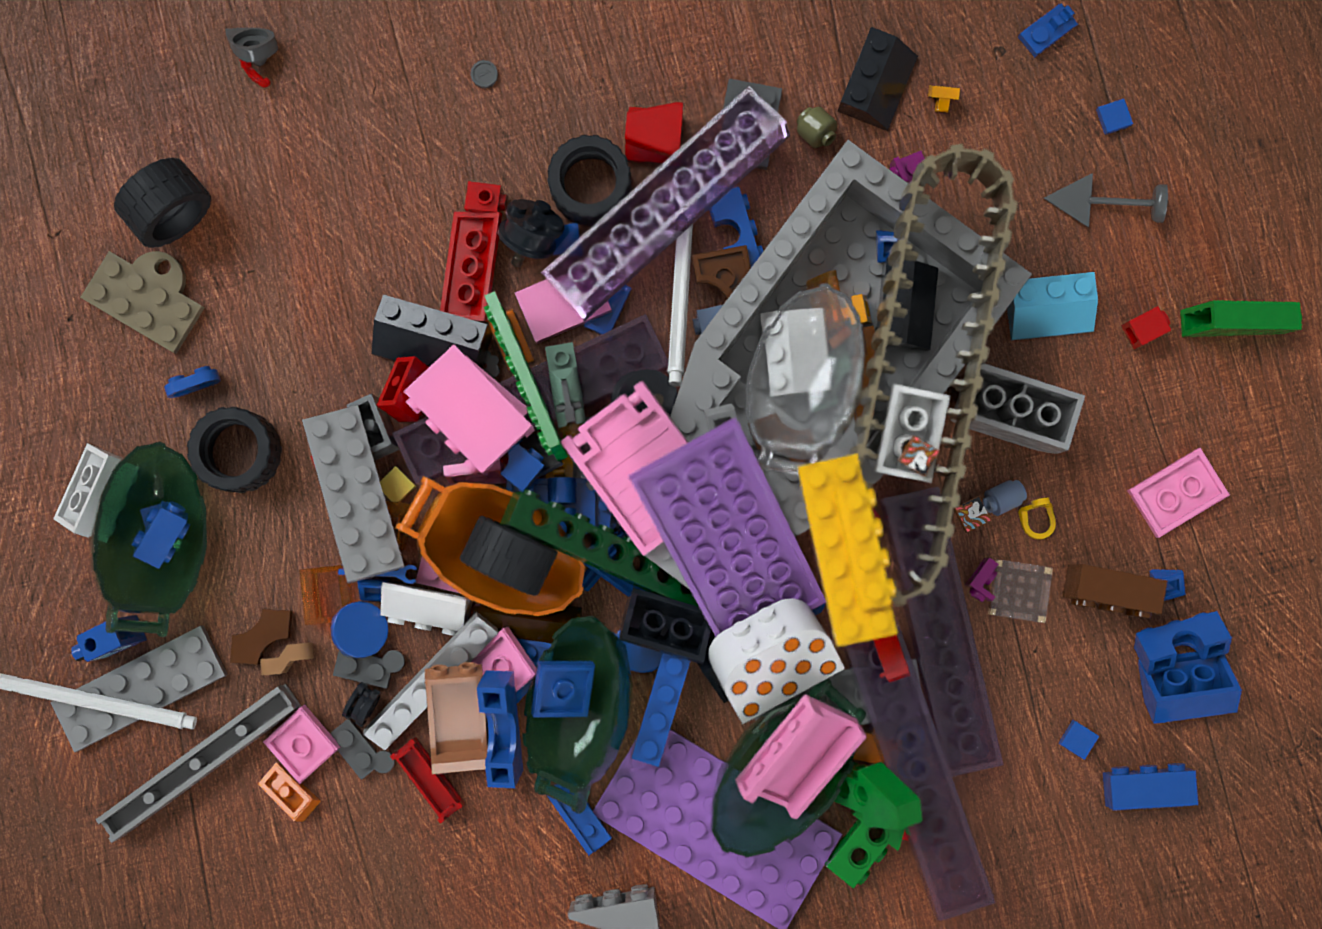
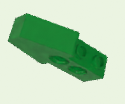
M848 758L826 784L827 799L861 813L865 826L901 830L922 821L920 798L882 762L868 766L858 764Z
M851 809L850 812L858 819L834 848L825 865L854 889L857 884L862 885L870 875L869 868L875 861L879 863L888 851L886 849L888 844L897 851L900 849L904 829L882 828V835L878 839L869 838V830L872 827L865 826L862 814ZM855 849H864L865 856L862 860L853 861L851 859V854Z

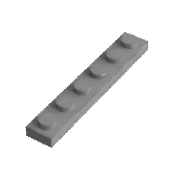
M476 612L364 728L363 735L383 750H386L427 708L425 669L431 668L434 665L451 667L471 662L498 634V628Z

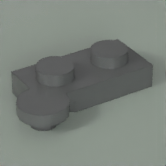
M398 650L388 651L383 658L374 655L364 658H352L344 656L339 651L333 676L387 689L391 680V672H398L404 667L405 657Z
M351 718L344 721L330 733L341 746L338 749L339 753L361 780L374 769L379 773H387L394 767L395 759L392 760L390 757L392 753L386 750L376 752L375 747L363 735V732Z

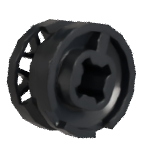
M360 682L350 696L343 710L342 717L348 720L352 718L355 720V724L363 727L367 722L364 719L372 715L382 692L377 689L371 690L368 688V684Z

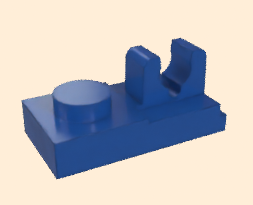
M1060 3L1021 32L1018 38L1035 58L1078 25L1073 18L1075 13L1069 5L1064 7Z

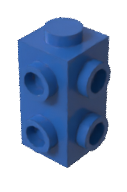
M162 501L158 508L153 506L145 520L149 523L144 532L139 530L131 544L135 547L133 557L158 569L163 562L169 563L176 550L173 544L177 538L183 539L190 527V524L187 523L188 513L184 512L185 508L172 501L169 504Z

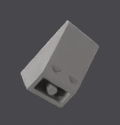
M647 884L633 886L631 891L620 893V889L608 890L603 892V896L592 898V894L576 896V901H571L568 911V918L570 920L599 929H660L655 888H648Z

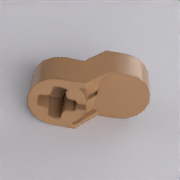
M313 642L289 644L279 657L260 659L261 675L287 673L295 660L313 659Z

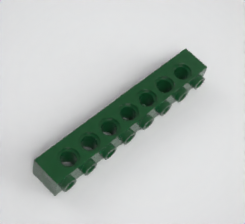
M524 489L523 492H514L500 525L644 591L699 607L691 590L687 588L683 592L681 582L665 570H663V579L661 581L658 580L657 572L661 567L645 555L643 556L630 537L624 536L622 539L615 536V530L600 524L599 527H596L589 523L590 518L582 514L575 513L574 516L564 512L566 507L553 501L547 504L539 500L540 495L533 491ZM535 510H539L542 515L539 525H536L533 521ZM562 521L567 526V532L563 537L558 532V526ZM587 533L592 538V543L588 548L583 543V538ZM611 545L616 548V555L613 559L608 555V549ZM636 556L640 559L638 570H635L633 567V560Z

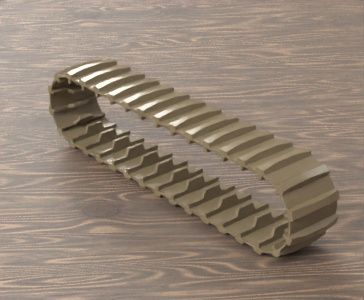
M963 144L951 145L946 152L936 157L932 155L926 157L918 164L913 173L912 181L904 188L901 194L899 209L903 213L898 217L894 228V237L898 240L892 246L888 258V265L892 267V270L884 278L883 293L886 294V299L880 304L877 312V321L881 322L880 329L873 334L871 348L875 350V355L867 363L866 377L870 378L869 385L861 392L860 404L864 406L863 415L856 420L854 432L858 434L857 445L853 446L849 452V455H858L861 470L864 459L877 460L879 454L871 453L872 450L866 449L869 431L881 432L885 426L877 424L876 420H872L876 401L887 403L890 400V396L883 395V391L878 390L881 373L893 374L896 370V367L889 366V362L883 360L886 346H899L902 340L901 338L894 337L895 333L889 330L893 316L904 318L907 314L906 309L900 308L901 303L895 302L898 288L910 289L913 285V281L907 280V274L901 273L904 260L915 261L919 255V252L912 251V245L907 244L908 234L910 232L921 233L925 225L917 222L918 216L912 215L914 205H926L928 203L930 195L924 194L923 190L926 184H929L933 189L938 185L940 180L935 173L943 171L944 177L949 176V180L955 179L957 171L969 174L970 177L967 183L972 184L975 179L979 180L986 187L981 194L982 199L986 198V200L992 198L995 208L988 207L984 212V217L990 218L989 224L994 225L992 237L982 236L978 241V245L985 246L983 252L989 253L987 264H977L972 273L978 274V280H983L981 294L971 293L967 297V301L973 303L972 307L978 308L975 323L965 322L961 327L962 330L967 331L968 336H972L970 351H959L956 353V358L962 359L961 363L967 364L964 381L954 379L950 383V386L955 387L957 392H961L958 410L948 408L946 412L947 416H951V420H956L952 439L943 437L940 440V444L950 449L947 468L938 466L934 468L935 473L945 477L941 497L928 496L927 500L939 505L935 526H922V530L933 533L929 556L917 554L916 559L928 562L921 578L913 571L906 573L911 579L910 583L913 586L904 592L898 590L897 582L893 580L896 596L891 597V607H901L906 604L907 598L917 594L927 595L934 589L933 581L941 567L947 566L949 556L945 554L947 537L953 536L954 525L950 522L953 508L958 507L960 495L956 494L959 479L964 478L966 466L962 464L964 451L970 448L972 436L968 435L970 422L976 418L978 408L974 405L975 394L982 387L983 377L979 376L981 365L986 362L989 351L985 343L987 336L992 333L995 321L991 317V312L999 300L1000 289L996 287L998 279L1003 276L1006 260L1002 259L1003 251L1010 243L1012 231L1008 230V226L1013 220L1017 208V202L1013 200L1011 185L1015 180L1011 171H1005L993 159L994 153L987 149L981 152L964 149ZM863 479L866 488H872L873 483L865 482L866 480Z

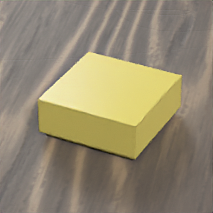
M397 466L380 481L383 493L395 505H398L416 487Z

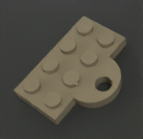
M109 251L80 297L175 354L181 348L205 308L182 294L186 285V275L182 265L171 255L160 251L145 253L137 258L133 264ZM163 261H169L171 265L170 271L167 274L160 275L158 272L159 264Z

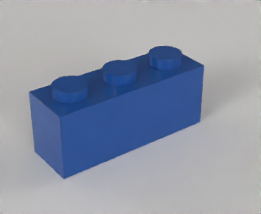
M1184 763L1167 764L1168 768L1157 769V765H1140V770L1129 771V767L1125 766L1112 767V772H1103L1105 806L1112 810L1198 805L1196 771L1185 767Z

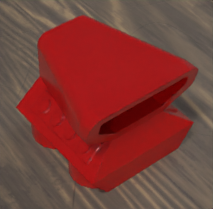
M673 102L648 108L629 107L625 129V155L627 160H632L636 163L658 162L663 165L679 164L683 102Z

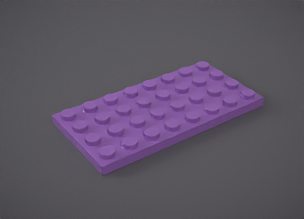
M735 418L628 475L716 637L735 623L743 621L761 609L784 599L801 600L811 610L826 603L822 591Z
M672 729L669 731L659 767L631 759L636 738L593 810L597 817L776 928L787 929L842 833L805 810L798 819L791 818L786 807L758 796L753 803L744 800L735 781L741 771Z

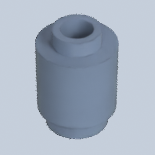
M1008 480L985 491L983 504L989 513L999 516L1022 505L1023 501L1027 498V493L1020 481Z

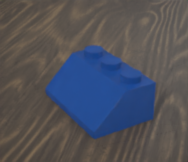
M1197 652L1177 654L1175 668L1147 675L1141 661L1138 660L1144 703L1153 724L1235 713L1238 711L1242 689L1224 654L1201 660Z

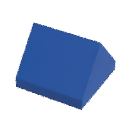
M373 576L359 580L357 583L360 600L381 602L382 583L390 582V577Z

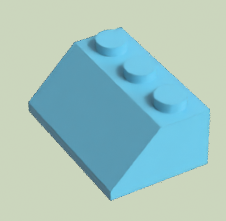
M1095 272L1028 279L1007 307L1011 340L1093 332L1098 303Z

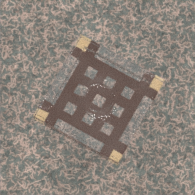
M997 559L995 562L999 565L995 571L998 573L993 580L991 590L995 599L990 601L988 614L1045 623L1053 568Z

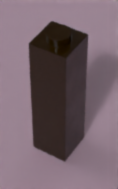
M475 604L473 615L478 612L497 627L498 632L505 627H509L517 639L577 647L582 607L567 606L562 611L542 616L504 613L483 604Z

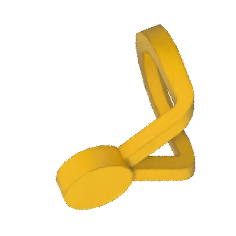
M1049 498L1033 500L1031 505L1019 509L1018 514L1022 528L1029 537L1042 540L1054 532L1056 519ZM1038 507L1046 508L1050 519V526L1045 533L1037 534L1030 529L1028 525V510Z

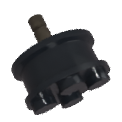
M515 199L511 201L505 211L507 219L503 220L498 227V235L501 241L515 252L511 264L515 267H521L525 256L534 259L551 257L556 250L555 239L561 237L565 228L560 216L551 209L547 202L542 200L535 202L526 199Z

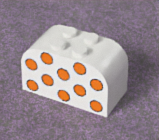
M798 599L778 601L761 609L745 620L735 623L713 640L708 652L710 664L742 724L845 669L830 638L810 607Z

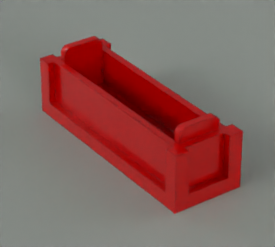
M897 634L874 638L873 640L884 673L879 674L880 678L886 677L887 681L891 683L911 676Z
M416 736L390 755L392 760L396 759L439 818L437 820L440 824L466 804L444 773L432 774L431 756Z

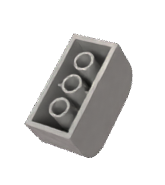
M983 363L981 365L979 376L983 377L981 390L975 394L974 405L978 408L976 418L970 422L969 429L1046 453L1058 454L1069 450L1085 395ZM959 392L954 409L957 410L959 407L961 392Z

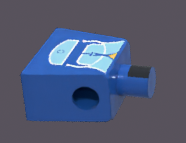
M131 615L110 619L77 635L78 644L71 648V652L76 661L80 662L85 659V661L90 662L112 656L146 641L147 638L138 616Z

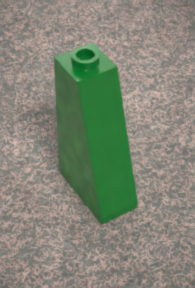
M1213 300L1180 310L1182 337L1286 334L1302 330L1300 302Z

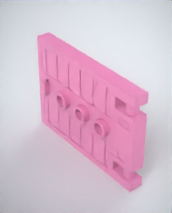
M641 381L634 386L636 392L629 397L627 394H623L578 428L580 432L574 438L568 435L560 442L644 556L661 544L663 539L628 475L689 442L645 382ZM644 401L648 408L640 413L635 406ZM588 442L592 449L584 454L580 447Z

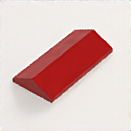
M454 212L440 311L481 323L487 322L488 317L483 307L488 305L485 295L492 292L499 242L498 227L502 220V213Z

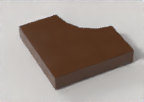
M747 245L692 255L697 284H708L718 288L726 296V299L730 297L751 269Z

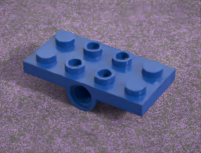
M553 477L536 479L527 489L539 494V500L547 504L553 501L566 507L564 512L574 516L575 513H579L590 518L589 523L596 527H599L600 524L607 527L610 526L611 511L596 490L590 491L586 486L587 478ZM506 479V490L513 493L522 492ZM562 521V522L560 523V525H561L562 529H563V530L565 531V533H566V532H567V526H566V524Z

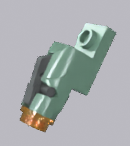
M573 342L545 347L557 424L563 439L568 435L574 438L580 433L578 428L586 423Z

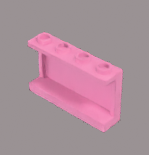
M455 345L449 348L404 390L405 394L409 397L406 403L417 414L421 410L429 418L425 423L436 434L442 431L448 439L444 443L455 454L461 451L466 456L467 460L464 464L475 475L479 471L484 476L488 475V470L524 436L526 438L535 431L523 415Z
M804 695L735 781L744 800L753 803L758 796L786 807L791 818L798 819L866 738V734L855 717Z

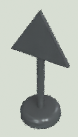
M1092 173L1043 198L1088 228L1091 204L1151 206L1152 221L1163 223L1168 204V186L1166 184L1156 185L1151 200L1091 197Z

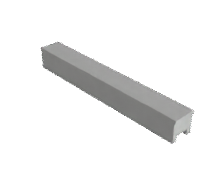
M286 684L276 687L96 819L97 823L102 824L110 835L108 839L111 843L121 839L301 707V704Z

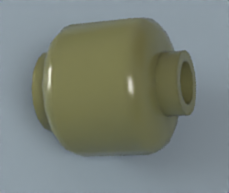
M809 107L797 119V133L813 148H819L823 145L827 147L837 136L835 133L837 129L836 120L822 107Z

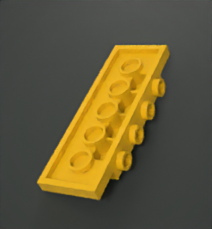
M854 454L798 466L797 471L836 646L897 634L891 607V597L896 596L895 585L892 578H886L884 567L889 566L888 554L885 548L880 549L877 538L883 536L879 518L873 519L871 507L876 506L873 489H867L866 484L863 482L858 455Z

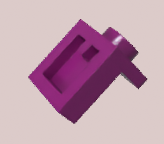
M918 151L901 159L896 157L890 163L889 170L909 184L912 181L916 167L925 159L922 151Z
M984 558L965 584L971 589L969 594L980 602L984 600L993 601L995 599L992 593L983 588L984 584L988 586L998 573L995 569L999 564L991 558Z

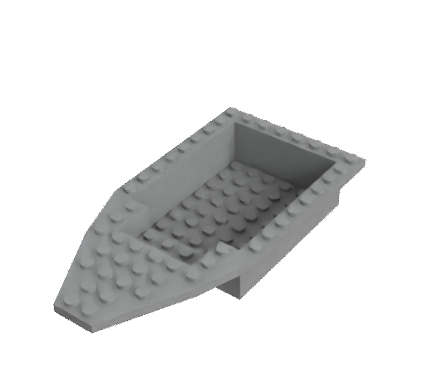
M849 140L846 141L695 342L670 416L686 440L690 442L709 432L704 410L733 404L738 423L794 537L810 528L797 467L849 456L850 449L857 445L858 437L857 433L854 432L855 421L848 389L851 386L859 385L856 371L848 375L840 386V405L813 414L811 410L810 394L786 398L769 397L760 313L783 309L825 307L829 340L851 324L856 330V335L844 345H849L854 360L856 357L864 356L860 330L863 327L874 325L876 332L883 262H877L876 230L894 232L895 223L903 213L899 209L901 194L908 185L907 182ZM930 199L926 205H914L912 215L918 216L917 222L925 225L921 233L910 232L908 234L907 244L912 245V251L919 252L916 261L939 268L931 350L886 346L883 361L889 362V366L896 367L893 374L881 373L878 390L883 391V395L890 396L893 384L943 394L965 365L961 363L962 359L956 358V353L959 351H970L972 336H968L967 331L962 330L961 327L965 322L975 323L978 308H973V303L967 301V297L971 293L981 294L983 280H978V274L972 273L977 264H987L989 253L983 252L985 246L978 245L981 236ZM1004 253L1002 259L1006 260L1003 276L998 279L996 287L1000 289L999 300L991 312V317L995 319L994 325L1032 275V273ZM863 294L868 299L872 324L861 326L856 323V319H842L840 308L853 305L851 296ZM889 401L887 403L875 402L873 420H876L877 424L884 425ZM775 413L780 423L788 429L799 432L811 430L821 457L793 467L789 459L777 450L768 448L756 450L747 423ZM870 430L866 449L872 450L871 453L878 454L883 431ZM863 460L861 473L863 479L866 480L865 482L874 484L883 476L884 473L874 471L876 460ZM664 541L645 555L689 588Z

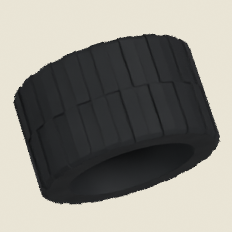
M586 134L569 139L568 142L562 144L557 152L553 154L551 163L548 165L547 181L552 199L559 212H562L565 218L579 225H603L610 220H614L617 218V215L624 211L631 197L632 181L628 160L618 145L599 135L589 136ZM585 159L604 161L612 167L616 176L614 191L603 201L594 204H584L573 200L566 192L564 186V179L568 170L577 162Z
M163 158L140 169L122 185L115 197L114 210L142 245L149 248L162 247L180 239L198 225L210 208L211 195L181 159Z
M221 407L206 413L203 418L196 422L195 427L191 430L190 438L187 442L188 461H190L191 469L197 474L198 478L212 488L236 493L254 491L267 484L271 477H274L278 466H280L282 446L280 445L279 434L276 433L274 426L266 421L267 419L258 414L238 407ZM235 424L244 425L250 428L256 436L258 442L257 457L251 468L242 475L227 476L221 473L215 465L213 459L214 443L219 434L227 427Z
M480 516L460 556V560L486 576L519 591L536 596L539 594L558 553L544 544L500 525L499 522Z

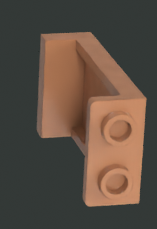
M465 662L459 666L434 665L431 668L425 669L432 774L485 769L488 750L485 713H479L477 686L483 677L482 664Z

